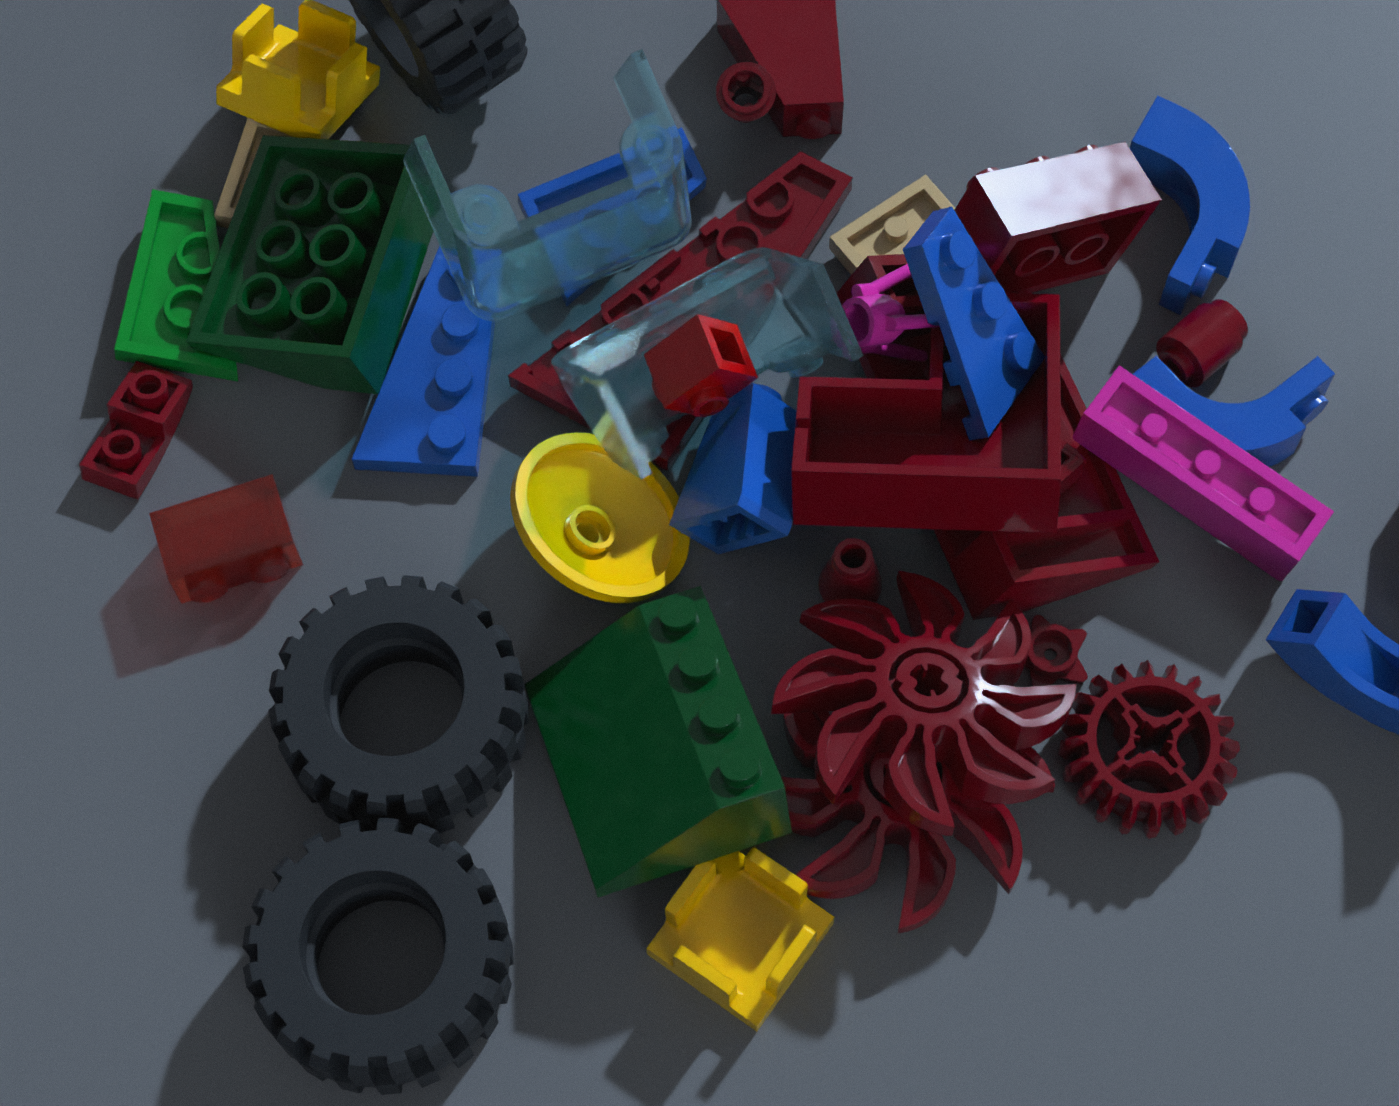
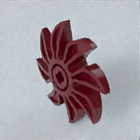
M898 571L896 582L913 637L904 635L900 631L899 624L889 608L875 602L851 598L829 600L811 606L801 612L799 623L836 648L821 650L808 655L794 664L784 674L775 689L771 714L833 711L820 732L814 759V772L817 783L832 804L836 802L859 768L869 761L874 753L881 750L889 751L893 754L888 762L883 789L891 806L909 823L923 830L952 836L955 826L936 762H941L948 766L950 775L961 793L980 801L996 804H1014L1026 802L1045 794L1052 789L1055 778L1014 751L1039 744L1061 728L1072 708L1076 684L1031 687L1014 686L1026 663L1031 644V630L1024 614L1011 600H1009L988 632L979 638L972 647L963 648L956 645L965 615L957 598L947 588L928 577Z
M828 711L783 714L784 732L788 744L795 757L805 767L814 769L817 743L824 723L830 716ZM1032 747L1014 751L1052 776L1043 758ZM884 750L874 753L873 757L859 768L834 804L824 795L816 779L781 777L786 790L792 833L816 837L836 827L844 820H851L857 823L842 841L795 874L808 884L807 895L818 898L838 899L853 896L867 890L877 882L884 847L888 844H898L907 852L905 861L907 880L898 933L915 930L928 923L940 912L950 895L956 870V858L942 835L923 830L909 823L889 803L883 789V783L888 762L893 753ZM936 762L955 826L953 836L972 851L1007 894H1009L1017 881L1023 852L1021 835L1015 819L1004 804L980 801L961 793L950 775L948 766L944 763ZM1055 783L1053 784L1052 789H1051L1050 791H1048V792H1051V793L1054 792Z

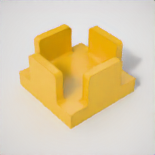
M304 0L299 5L297 32L281 24L274 28V8L262 3L232 34V69L216 86V104L291 137L329 139L379 85L380 66L367 61V47L355 42L356 20L352 16L314 0Z
M752 847L746 856L737 851L696 865L665 907L666 921L646 950L648 956L757 1032L834 924L835 917L807 897L808 884L757 848Z

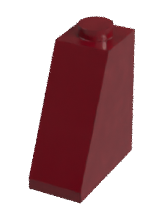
M716 0L717 31L736 62H753L761 65L771 74L775 82L776 97L768 114L783 137L800 136L805 139H819L831 134H842L844 97L835 0Z

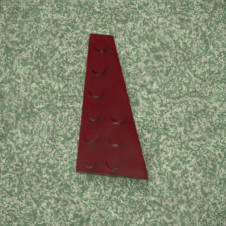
M800 151L746 193V199L721 219L715 216L699 229V235L678 252L672 249L600 304L601 311L572 332L568 329L551 342L552 348L529 366L523 363L508 375L510 387L604 437L627 445L650 462L669 471L703 417L664 409L653 391V378L644 354L697 314L737 324L745 346L748 349L852 190L853 177Z

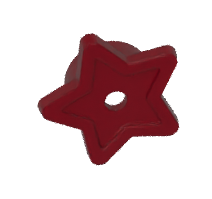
M1041 615L1033 617L1031 644L1024 668L1030 671L1032 686L1053 685L1057 680L1083 683L1087 680L1088 675L1078 658V652L1087 636L1084 629L1068 630L1061 625L1050 624ZM1052 650L1055 652L1056 658L1048 660L1044 653Z

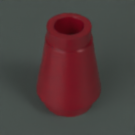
M739 62L731 65L721 74L716 86V97L720 108L725 114L739 122L749 123L763 117L771 109L776 97V86L771 74L761 65L753 62ZM741 94H750L756 99L757 103L754 105L747 103L744 106H740L735 103V99Z
M848 538L836 546L834 553L823 567L819 576L818 587L824 601L851 598L871 602L878 600L882 590V579L875 563L873 552L865 541L858 538Z

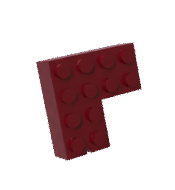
M1006 293L1030 334L1035 339L1045 359L988 438L970 441L968 439L962 419L970 415L961 386H950L943 363L950 359V355L940 327L931 328L929 380L800 377L791 469L793 525L1057 533L1061 488L1060 294Z

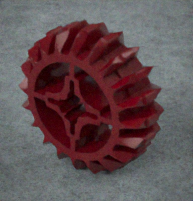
M1149 660L1140 663L1135 678L1122 663L1114 668L1111 675L1112 683L1098 674L1091 679L1089 684L1090 694L1080 692L1075 695L1072 708L1076 714H1069L1061 726V730L1069 737L1060 741L1058 755L1072 761L1064 768L1062 773L1064 781L1071 783L1084 782L1078 789L1075 800L1080 805L1087 804L1094 799L1100 803L1094 816L1097 823L1106 821L1111 812L1121 816L1122 819L1118 826L1119 832L1122 835L1130 833L1135 821L1143 822V831L1148 839L1157 837L1162 820L1174 835L1183 833L1187 826L1186 817L1197 824H1202L1210 814L1208 804L1220 806L1227 797L1223 784H1231L1238 772L1237 767L1228 760L1237 756L1240 751L1239 742L1224 737L1234 727L1233 716H1214L1213 714L1221 704L1220 694L1208 695L1202 699L1197 695L1202 684L1200 676L1192 677L1185 686L1175 681L1178 675V669L1175 664L1167 666L1162 677L1154 676V670ZM1140 707L1158 709L1169 715L1154 717L1148 715ZM1106 718L1115 728L1112 736L1120 746V750L1116 753L1113 762L1107 766L1100 756L1096 737L1097 727ZM1189 733L1196 744L1199 755L1198 776L1193 781L1183 771L1186 763L1177 751V747L1182 742L1184 736ZM1166 740L1159 754L1150 750L1144 754L1140 752L1133 757L1138 744L1143 748H1148L1153 744L1157 746ZM1131 781H1143L1153 786L1158 793L1139 791L1125 784Z

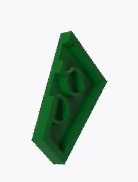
M152 189L114 348L116 360L135 363L137 360L158 368L238 382L235 361L193 349L186 342L220 252L213 200Z

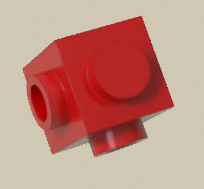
M700 314L695 315L644 354L653 378V391L664 409L688 413L696 417H708L722 411L729 404L728 399L758 378L737 324Z

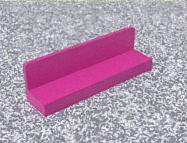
M1120 365L1085 410L1073 434V439L1278 581H1283L1296 566L1334 513L1333 510Z

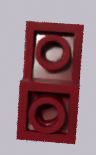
M136 360L107 403L110 420L79 464L82 480L138 500L159 466L179 425L193 389L192 380Z

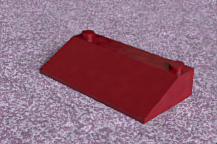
M905 255L867 256L832 297L838 314L844 302L853 297L851 293L853 285L871 283L906 265ZM912 277L880 293L889 295L892 299L897 300L903 306L906 315L925 314ZM931 328L904 330L892 342L926 351L928 358L924 362L909 361L874 353L857 355L866 378L929 380ZM1061 353V439L1078 451L1087 462L1080 478L1060 495L1057 533L934 529L973 620L999 616L1009 600L1014 602L1023 613L1151 569L1160 562L1116 469L1073 439V434L1087 408Z

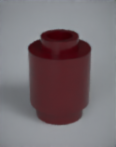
M1216 299L1210 304L1202 303L1157 341L1156 351L1158 358L1186 386L1199 387L1242 349L1243 339L1248 335V326L1242 314L1229 302Z

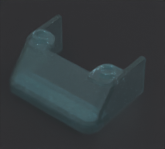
M643 49L631 53L613 77L632 121L623 132L619 143L620 158L629 177L523 220L517 221L507 198L492 186L475 184L450 193L426 136L422 135L413 139L403 159V163L468 309L477 317L487 321L506 319L668 252L687 237L691 228L692 218L682 139Z
M767 247L745 251L569 345L552 358L551 363L562 386L611 461L642 480L652 474L648 462L657 458L663 451L661 444L669 437L666 426L688 414L664 409L653 391V378L644 354L695 315L700 314L737 324L757 375L769 369L776 373L788 372L792 378L800 377L819 368L824 362L822 356L828 353L852 362L864 356L824 264Z

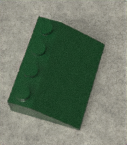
M263 135L186 340L188 345L193 349L323 389L379 394L449 187L423 145Z
M701 585L638 605L524 684L598 898L792 833L785 786Z

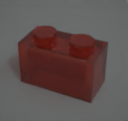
M273 474L149 513L168 581L181 604L189 601L197 603L210 602L225 595L229 588L251 581L257 583L272 582L284 577L290 569L303 565L284 501Z

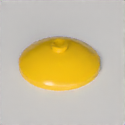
M577 432L560 434L548 438L535 446L515 472L510 491V504L518 534L538 564L553 578L571 590L604 602H639L663 591L677 577L686 562L690 537L669 525L679 496L668 479L656 466L627 445L597 434Z

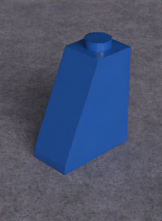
M749 384L728 399L729 404L725 409L711 415L669 523L671 527L717 554L787 537L792 527L791 469L797 410L784 403L777 391L765 385Z

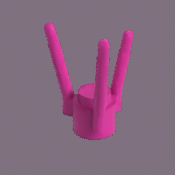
M908 264L871 283L853 285L851 289L853 297L847 299L842 305L838 322L840 333L845 342L851 346L853 354L874 353L918 362L927 360L928 354L926 351L892 342L904 330L940 326L928 323L925 314L906 315L903 306L897 300L892 299L889 295L880 294L912 277Z

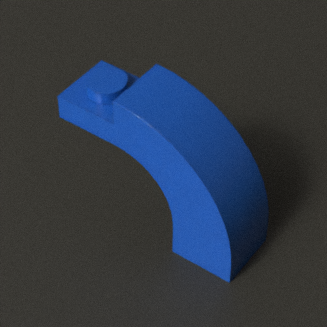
M1157 95L1131 141L1130 150L1152 185L1165 192L1179 205L1188 222L1190 236L1168 274L1158 304L1181 315L1191 295L1202 299L1215 273L1226 278L1229 277L1249 223L1250 194L1243 168L1236 154L1219 132L1195 113Z
M1157 356L1135 371L1133 375L1268 467H1272L1294 454L1306 429L1305 425L1316 418L1327 406L1329 401L1324 396L1335 373L1317 356L1270 393L1259 399L1244 403H1222L1200 396L1189 389Z
M1296 589L1267 636L1266 641L1292 670L1324 696L1368 722L1399 735V644L1388 638L1371 624L1346 593Z

